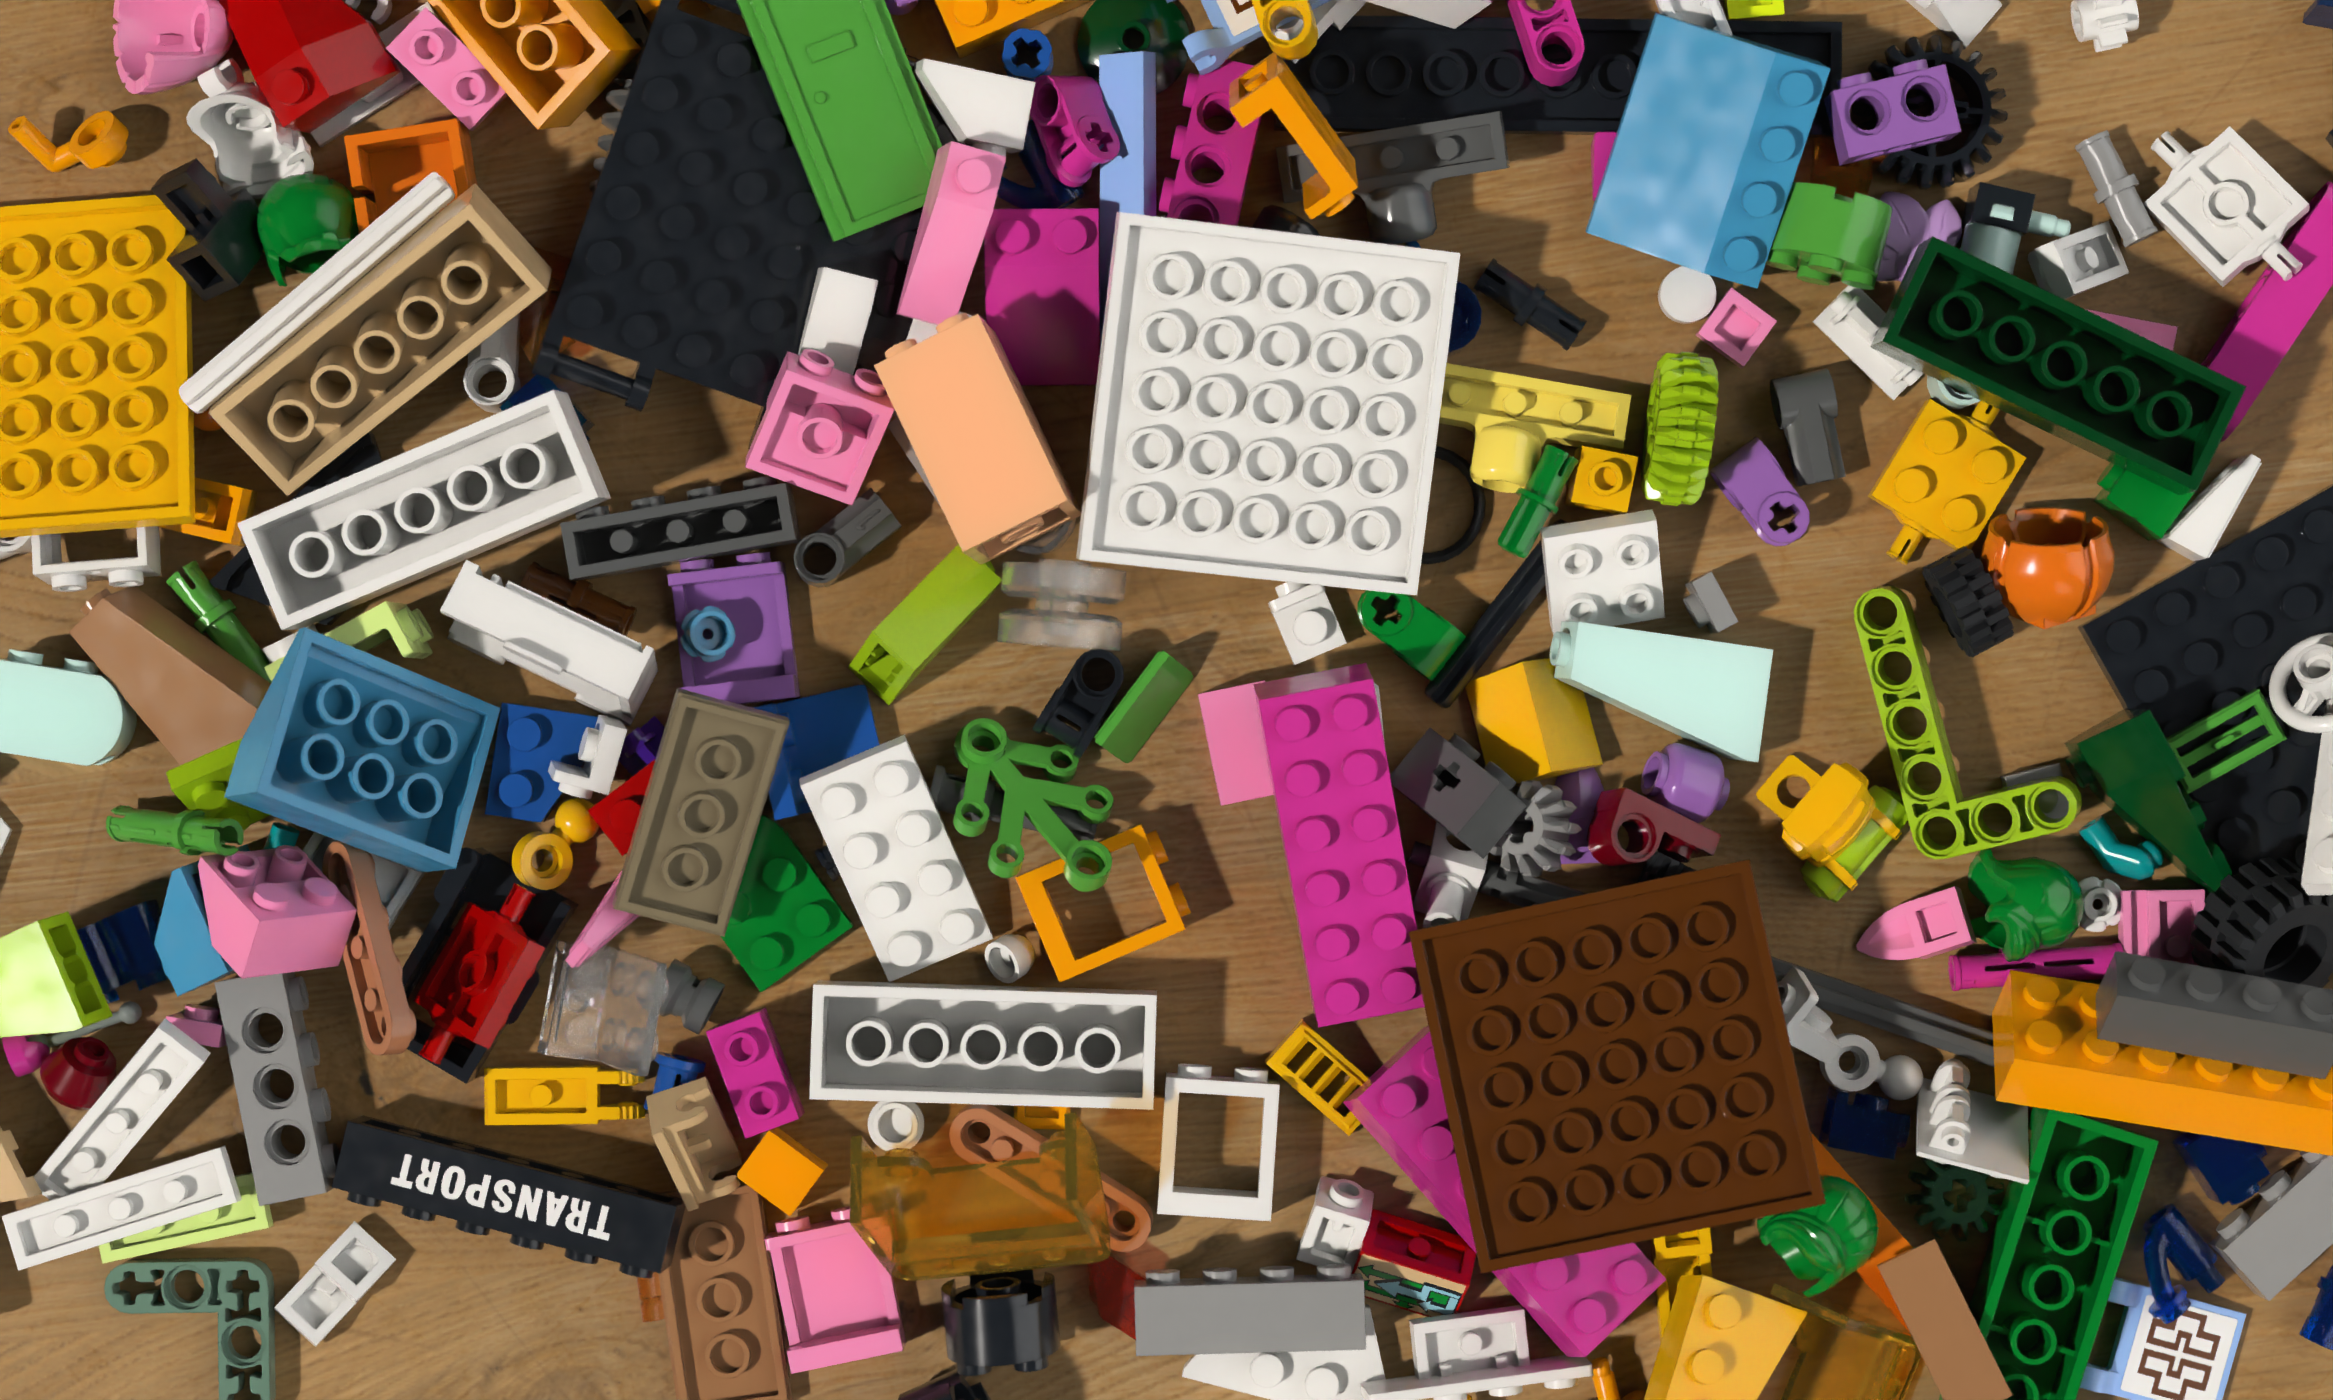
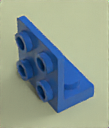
M856 685L778 704L754 707L755 709L788 717L790 721L769 789V797L775 820L812 812L800 787V778L880 745L868 690L865 685Z

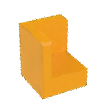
M776 1127L766 1133L738 1171L737 1176L746 1185L784 1213L791 1216L828 1164L780 1128Z

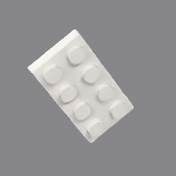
M905 734L799 779L803 794L889 982L993 939L990 926Z

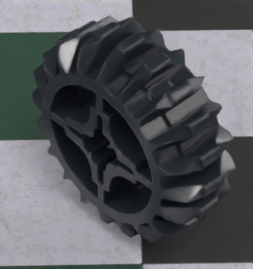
M1932 35L1928 39L1924 53L1918 38L1911 37L1905 42L1906 56L1899 48L1892 45L1884 52L1888 65L1874 60L1868 66L1871 76L1875 80L1893 77V67L1916 60L1926 59L1928 68L1946 64L1948 76L1961 85L1970 101L1971 106H1969L1968 102L1954 99L1959 123L1971 124L1969 135L1957 152L1936 157V145L1941 143L1938 142L1914 148L1918 150V153L1908 149L1884 155L1886 158L1879 163L1877 171L1885 174L1896 164L1900 167L1896 176V182L1900 185L1908 183L1913 172H1917L1919 189L1927 190L1931 187L1935 172L1942 188L1950 187L1954 184V170L1960 177L1966 180L1975 174L1971 159L1982 165L1991 160L1992 155L1982 143L1996 146L2002 142L2003 135L1998 130L1990 127L1989 124L1996 125L2007 120L2008 113L2006 111L1993 109L1991 104L2006 97L2005 90L2003 88L1988 90L1986 83L1997 76L1996 70L1989 68L1980 75L1974 67L1981 61L1983 55L1981 52L1975 51L1966 60L1960 58L1963 49V42L1960 40H1954L1947 48L1946 53L1942 52L1941 37L1939 35ZM1917 90L1916 97L1906 98V105L1911 113L1920 117L1917 109L1931 100L1926 93ZM1855 103L1852 106V113L1869 118V121L1863 122L1856 127L1862 130L1874 129L1876 125L1874 110L1865 103Z

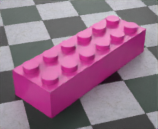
M1362 663L1253 684L1311 1002L1318 1028L1424 1008L1409 932L1417 930L1374 681L1367 664Z
M1426 1026L1343 1103L1476 1253L1429 1026ZM1635 1243L1492 1271L1567 1357H1586L1666 1280Z

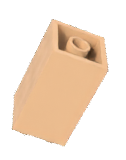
M961 313L938 324L936 327L938 334L920 343H917L916 339H908L892 346L884 353L886 360L874 365L962 552L982 565L1081 516L1082 511L996 332L979 314L969 318L967 313Z

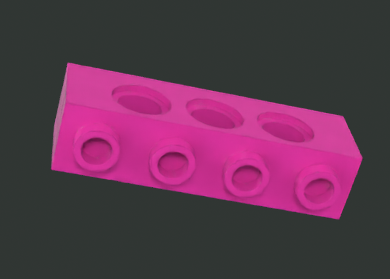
M1225 60L1220 67L1208 74L1189 73L1182 106L1192 109L1188 126L1177 125L1170 157L1180 160L1176 179L1165 177L1158 210L1168 212L1167 218L1199 220L1207 223L1238 226L1262 115L1242 128L1229 110V83L1254 65ZM1213 116H1223L1229 119L1233 126L1224 131H1215L1210 129L1205 124V121ZM1201 168H1211L1216 170L1221 175V178L1217 182L1205 184L1196 180L1192 174Z

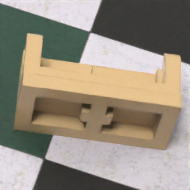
M703 1077L646 1096L652 1137L688 1212L698 1209V1204L725 1196L736 1190L740 1186L736 1175L726 1176L718 1181L712 1180L716 1174L730 1171L743 1163L740 1150L707 1078Z

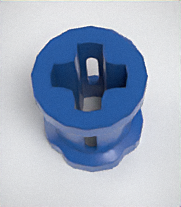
M1020 28L1012 32L1005 39L1002 61L1009 77L1033 82L1035 78L1041 75H1051L1054 66L1052 46L1048 38L1041 31ZM1024 46L1029 52L1039 49L1040 51L1037 54L1039 65L1033 69L1026 63L1017 67L1016 64L1019 61L1017 50Z
M656 1052L654 1061L659 1064L653 1094L673 1088L677 1074L676 1086L696 1080L698 1073L704 1072L706 1063L679 1054ZM645 1099L643 1108L648 1110L647 1100Z

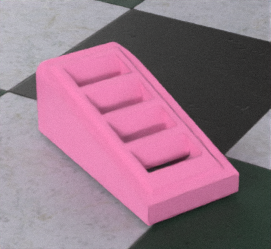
M622 871L618 874L569 950V955L565 961L572 969L575 966L577 968L640 916L613 908L612 903Z

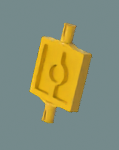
M1932 399L1924 402L1868 495L1869 498L1891 510L1899 522L1904 525L1892 546L1886 552L1888 556L1897 558L1896 561L1908 565V561L1923 537L1940 540L1955 550L1963 546L1972 549L2027 458L1999 441L1993 431L1989 429L2000 409L1992 405L1989 407V404L1979 401L1969 417L1955 414Z

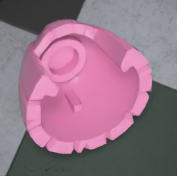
M218 0L114 1L113 18L118 22L113 24V29L116 31L113 38L115 56L119 57L116 65L122 83H126L125 88L132 94L146 95L164 92L185 85L216 66L229 51L232 44L233 31L225 16V9Z

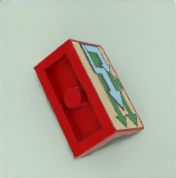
M1372 1209L1370 1223L1351 1274H1362L1365 1298L1427 1317L1457 1314L1470 1286L1476 1253L1459 1235Z

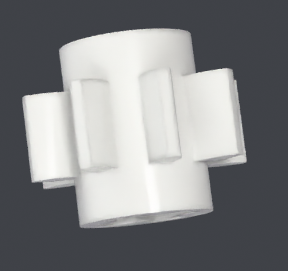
M2073 0L2071 2V20L2075 35L2079 42L2093 40L2095 52L2122 47V44L2128 43L2126 32L2135 31L2139 27V12L2136 0Z

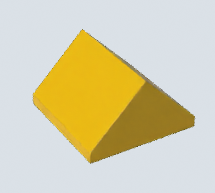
M1550 658L1517 663L1474 679L1465 687L1485 765L1489 761L1495 763L1517 782L1514 786H1520L1522 781H1542L1603 765L1584 691L1554 678L1556 666L1551 664Z

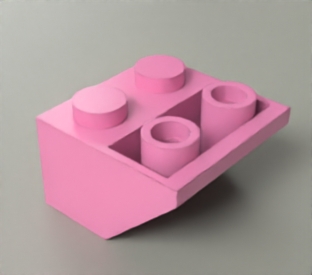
M282 845L275 849L246 852L238 850L231 856L217 854L200 857L198 870L212 946L241 979L339 966L357 909L298 846Z

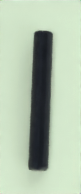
M1559 519L1555 521L1553 525L1565 524L1568 522ZM1541 540L1472 627L1464 641L1432 682L1430 681L1425 688L1424 693L1440 707L1448 708L1453 704L1545 586Z

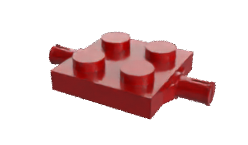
M514 883L499 913L488 911L472 902L468 903L414 999V1002L429 1012L432 1021L436 1024L423 1048L419 1051V1055L440 1065L456 1035L466 1037L487 1049L491 1047L498 1032L504 1027L508 1015L525 984L534 974L537 963L546 949L526 936L522 926L519 924L530 902L535 897V893Z

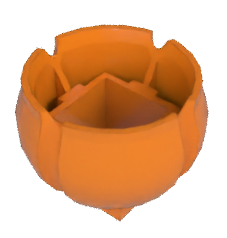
M2033 507L2015 510L2013 521H2010L2007 514H2000L1990 521L1988 534L1982 547L1981 562L1984 566V571L1989 573L1993 579L1992 584L1995 589L1999 590L2003 598L2001 601L2007 607L2010 616L2039 628L2047 629L2096 614V604L2107 590L2114 571L2115 552L2109 537L2108 524L2101 517L2094 516L2087 523L2085 511L2059 507Z

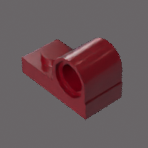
M1625 787L1601 791L1588 828L1587 843L1593 857L1600 863L1609 866L1644 862L1652 857L1656 850L1679 862L1688 863L1690 858L1713 856L1721 834ZM1621 825L1625 827L1629 836L1626 850L1621 847L1618 841V830Z

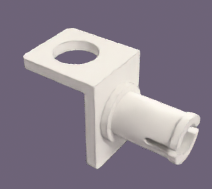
M1437 822L1435 824L1430 855L1413 900V909L1426 914L1423 928L1468 919L1484 876L1488 854L1483 859L1473 850L1463 851L1454 848L1446 839V836L1451 833Z

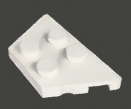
M1365 1304L1366 1350L1195 1354L1193 1358H1190L1185 1363L1182 1371V1377L1270 1400H1365L1361 1395L1360 1383L1386 1379L1371 1309L1367 1304Z

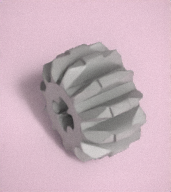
M1522 781L1520 787L1513 786L1510 791L1527 807L1494 845L1490 853L1493 856L1501 857L1500 867H1503L1506 871L1518 872L1520 870L1523 876L1538 877L1542 875L1543 870L1555 872L1562 869L1560 854L1571 856L1576 853V850L1568 841L1570 834H1576L1583 829L1578 824L1569 822L1568 819L1577 809V806L1571 801L1562 800L1563 790L1554 785L1546 784L1543 786L1540 781ZM1531 825H1534L1533 832H1530Z

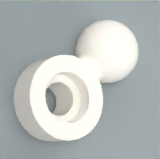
M1842 1033L1835 1036L1842 1049L1829 1065L1819 1060L1824 1078L1831 1085L1845 1091H1860L1867 1088L1873 1082H1878L1880 1089L1888 1097L1895 1100H1907L1915 1096L1923 1084L1922 1069L1914 1059L1905 1055H1895L1885 1061L1880 1060L1878 1050L1871 1041L1852 1033ZM1851 1051L1855 1056V1065L1849 1071H1842L1839 1067V1058L1844 1052Z

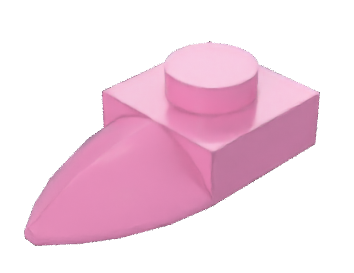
M1954 886L1900 904L1885 912L1863 933L1856 947L1858 951L1884 960L1927 959L1976 943L1977 940L1961 888Z

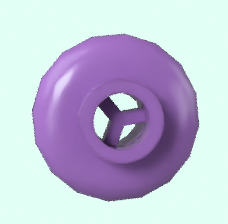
M1673 743L1665 746L1660 752H1654L1649 757L1642 773L1641 789L1648 799L1696 823H1701L1711 816L1714 810L1719 811L1723 808L1729 796L1730 781L1724 777L1723 763L1715 754L1685 744Z

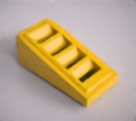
M1301 1019L1265 1059V1063L1350 1136L1361 1123L1351 1111L1346 1116H1343L1337 1108L1358 1085L1361 1086L1369 1078L1306 1021ZM1308 1041L1311 1042L1316 1049L1294 1072L1287 1064ZM1327 1056L1333 1063L1311 1087L1304 1079L1322 1058ZM1343 1070L1349 1078L1329 1101L1325 1100L1320 1094Z

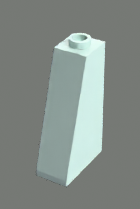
M1561 622L1560 632L1557 631L1554 634L1550 647V662L1556 666L1554 678L1728 759L1750 762L1759 761L1773 649L1584 622Z

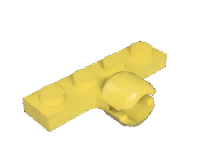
M1446 363L1439 423L1463 427L1472 431L1475 441L1470 466V477L1473 482L1490 490L1516 493L1518 488H1525L1541 458L1544 444L1556 443L1573 447L1587 446L1621 453L1624 448L1631 395Z

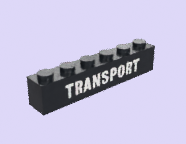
M364 1115L349 1120L347 1123L332 1188L347 1191V1199L357 1204L379 1207L382 1201L403 1206L401 1213L410 1218L434 1221L436 1215L457 1220L455 1227L467 1233L489 1235L490 1229L511 1234L510 1242L517 1246L541 1250L544 1247V1243L565 1248L564 1256L568 1259L588 1264H597L599 1258L620 1263V1272L640 1278H652L653 1272L661 1273L671 1266L686 1207L682 1198Z

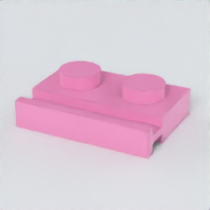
M2205 889L2120 891L2121 918L2118 923V941L2121 943L2124 953L2199 966L2194 962L2191 954L2195 947L2190 944L2191 933L2197 928V925L2194 924L2196 915L2205 907Z

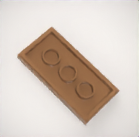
M739 1181L740 1186L733 1192L698 1204V1209L688 1212L685 1207L672 1264L663 1272L658 1273L676 1400H793L776 1278L770 1250H766L764 1241L769 1233L765 1201L763 1196L742 1181ZM678 1190L659 1192L681 1198Z

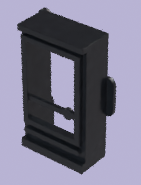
M482 847L476 849L462 848L456 869H448L443 874L434 890V897L440 905L402 968V982L408 1001L445 936L450 937L454 929L451 926L466 902H472L488 911L499 913L514 883L536 894L519 924L522 926L526 936L546 949L537 963L534 974L525 984L508 1015L504 1027L498 1032L491 1047L487 1049L476 1044L472 1051L453 1040L441 1064H435L418 1054L427 1041L433 1027L416 1018V1033L407 1049L465 1084L476 1079L506 1025L516 1022L540 982L539 969L579 905L553 889L540 890L525 885L516 877L511 864Z

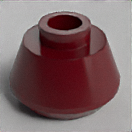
M72 1038L44 1059L40 1067L41 1080L48 1094L58 1103L75 1110H89L116 1078V1059L108 1046L97 1038Z

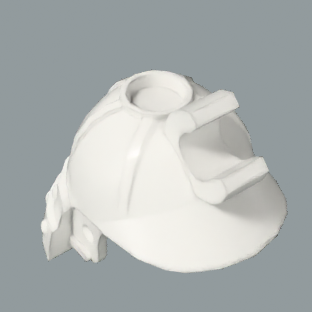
M232 57L197 77L199 85L209 98L199 101L190 109L186 117L187 124L196 135L211 146L214 152L219 179L223 181V189L229 196L246 188L253 199H263L270 187L281 179L290 175L313 174L314 161L310 152L311 147L306 142L304 136H302L300 131L283 128L257 82H244L242 70Z

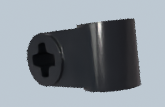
M1091 649L1083 653L1076 660L1061 687H1057L1032 730L1038 734L1043 731L1049 733L1072 747L1073 755L1081 759L1106 718L1105 713L1123 683L1124 669L1120 660L1112 652L1104 649ZM1094 658L1108 660L1115 670L1113 683L1103 691L1089 689L1082 679L1084 666ZM1060 714L1079 725L1081 731H1077L1060 721L1057 716Z

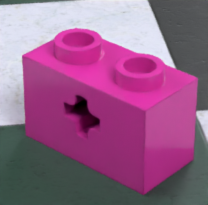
M766 1007L713 1026L706 1031L745 1139L800 1119L805 1111Z

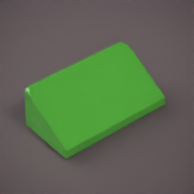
M1164 650L1162 652L1158 651L1094 736L1096 738L1095 742L1125 763L1131 762L1193 679L1192 672Z

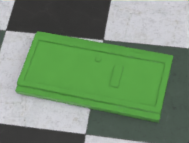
M736 0L832 241H838L923 207L937 150L942 147V144L885 0Z

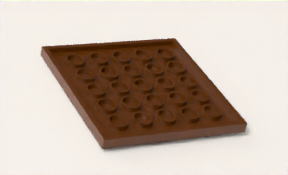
M1750 859L1409 932L1481 1274L1826 1204Z

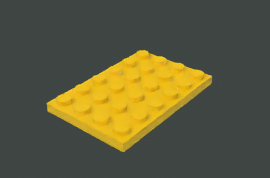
M156 195L0 207V538L195 523L194 411L183 402L178 392L179 387L193 376L192 288L166 260L186 236L188 230Z

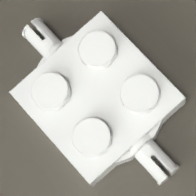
M2230 126L2208 146L2195 150L2192 153H2189L2173 138L2169 131L2161 134V141L2157 138L2153 142L2151 149L2173 170L2166 183L2144 202L2146 211L2222 287L2230 282L2246 266L2261 259H2264L2285 282L2292 278V272L2295 275L2299 272L2303 264L2280 242L2286 231L2310 211L2309 203Z

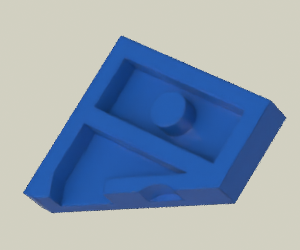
M502 702L485 814L539 823L545 822L563 793L558 790L560 783L553 781L548 772L550 762L554 760L583 768L585 761L578 760L580 743L587 727L595 729L598 716Z

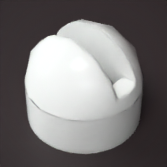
M1007 934L999 937L986 947L985 961L991 973L998 980L1004 983H1013L1024 976L1032 967L1035 961V949L1029 939L1021 935Z

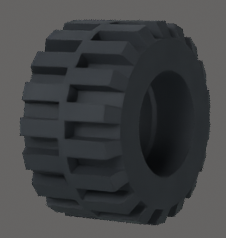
M2271 857L2261 858L2255 866L2249 862L2239 867L2238 873L2231 876L2229 874L2220 881L2221 886L2214 893L2210 892L2204 900L2206 905L2202 911L2197 913L2194 920L2197 928L2191 933L2190 944L2195 947L2191 952L2193 960L2202 967L2323 988L2330 981L2328 978L2333 972V895H2307L2301 885L2303 869L2297 864L2292 863L2289 859L2280 857L2275 861Z

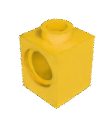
M1581 446L1576 449L1574 457L1579 460V463L1571 473L1565 505L1612 515L1626 514L1628 512L1638 457L1587 446Z

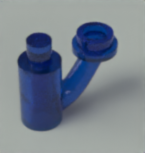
M1029 120L1024 149L1018 153V156L1036 187H1025L1002 176L997 196L1021 209H1064L1081 199L1086 193L1082 186L1075 188L1066 186L1051 173L1033 120ZM1006 164L1004 165L1003 173L1008 169Z
M2173 1203L2156 1211L2142 1226V1229L2147 1233L2144 1240L2145 1269L2155 1300L2149 1307L2148 1312L2153 1318L2159 1317L2164 1324L2179 1318L2191 1305V1302L2186 1297L2187 1290L2182 1285L2172 1287L2167 1259L2186 1281L2196 1279L2207 1293L2215 1291L2225 1281V1278L2213 1265L2217 1260V1255Z

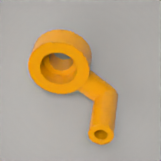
M100 111L90 116L76 129L71 140L59 147H56L25 116L16 118L8 128V132L47 170L54 173L67 169L79 162L89 169L114 165L125 154L129 135L128 128L110 111Z

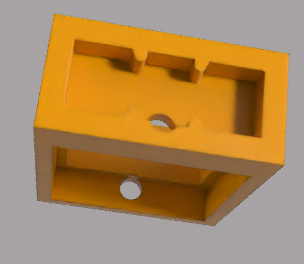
M1142 823L1097 842L1103 844L1110 853L1134 843L1166 921L1078 958L1074 954L1044 883L1045 880L1064 873L1065 862L1061 857L1015 877L1059 983L1185 930L1181 917L1191 914L1179 882L1168 886L1159 866L1168 862L1169 859L1157 830L1146 834Z

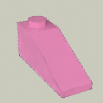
M950 141L938 148L896 314L933 325H938L958 314L993 213L1006 161L1005 156Z

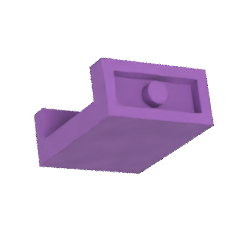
M770 552L752 553L736 556L737 566L715 569L714 559H701L680 562L681 573L667 574L668 586L672 587L682 670L683 687H680V689L736 704L800 697L785 563L781 561L771 562ZM706 606L718 607L726 613L734 625L736 634L734 644L725 651L726 654L722 659L715 662H704L701 657H691L684 650L681 644V637L684 635L681 624L685 616L692 610L702 611ZM704 629L702 635L705 639L709 640L712 637V632L709 629Z

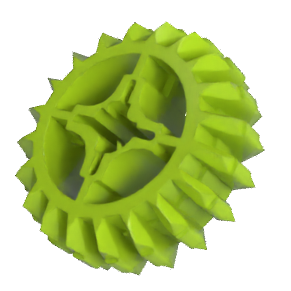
M1681 351L1678 354L1666 353L1657 362L1653 382L1650 387L1649 400L1647 401L1641 455V487L1647 500L1659 501L1662 505H1692L1697 502L1701 497L1702 491L1705 489V480L1708 476L1709 463L1712 458V446L1715 439L1714 432L1719 399L1717 397L1719 386L1717 380L1718 370L1712 358L1698 356V353Z

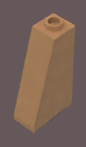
M127 587L113 594L108 589H104L90 598L81 607L80 611L84 614V617L69 633L180 765L244 737L271 685L270 682L137 587Z

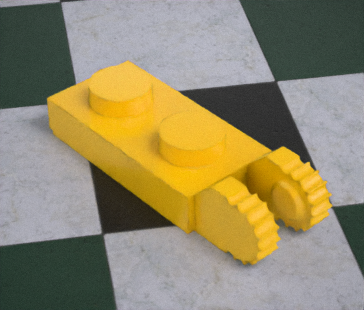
M600 1065L484 1068L485 1125L599 1124L601 1120L645 1118L644 1104L628 1101L619 1102V1104L601 1105L600 1084L635 1086L638 1083L645 1082V1070L637 1068L600 1070Z

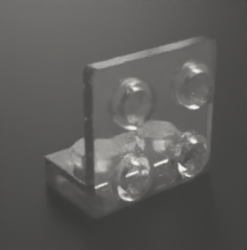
M557 940L537 1052L546 1056L598 1061L635 1076L647 1077L650 1063L654 1060L658 1051L657 1023L660 1006L665 1002L669 988L666 976L667 964L620 948L603 946L578 968L575 966L572 969L565 959L569 955V950L574 942Z

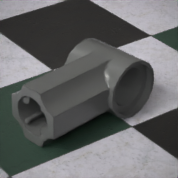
M1824 368L1770 380L1772 408L1778 427L1784 429L1795 486L1800 487L1846 477L1834 418L1838 416L1837 397L1829 370Z
M870 488L856 499L853 505L847 506L819 530L804 537L798 543L794 552L795 568L800 578L808 585L817 588L829 587L836 583L843 573L902 526L882 499ZM823 545L829 547L836 555L834 568L825 575L810 573L804 566L806 553L815 546Z

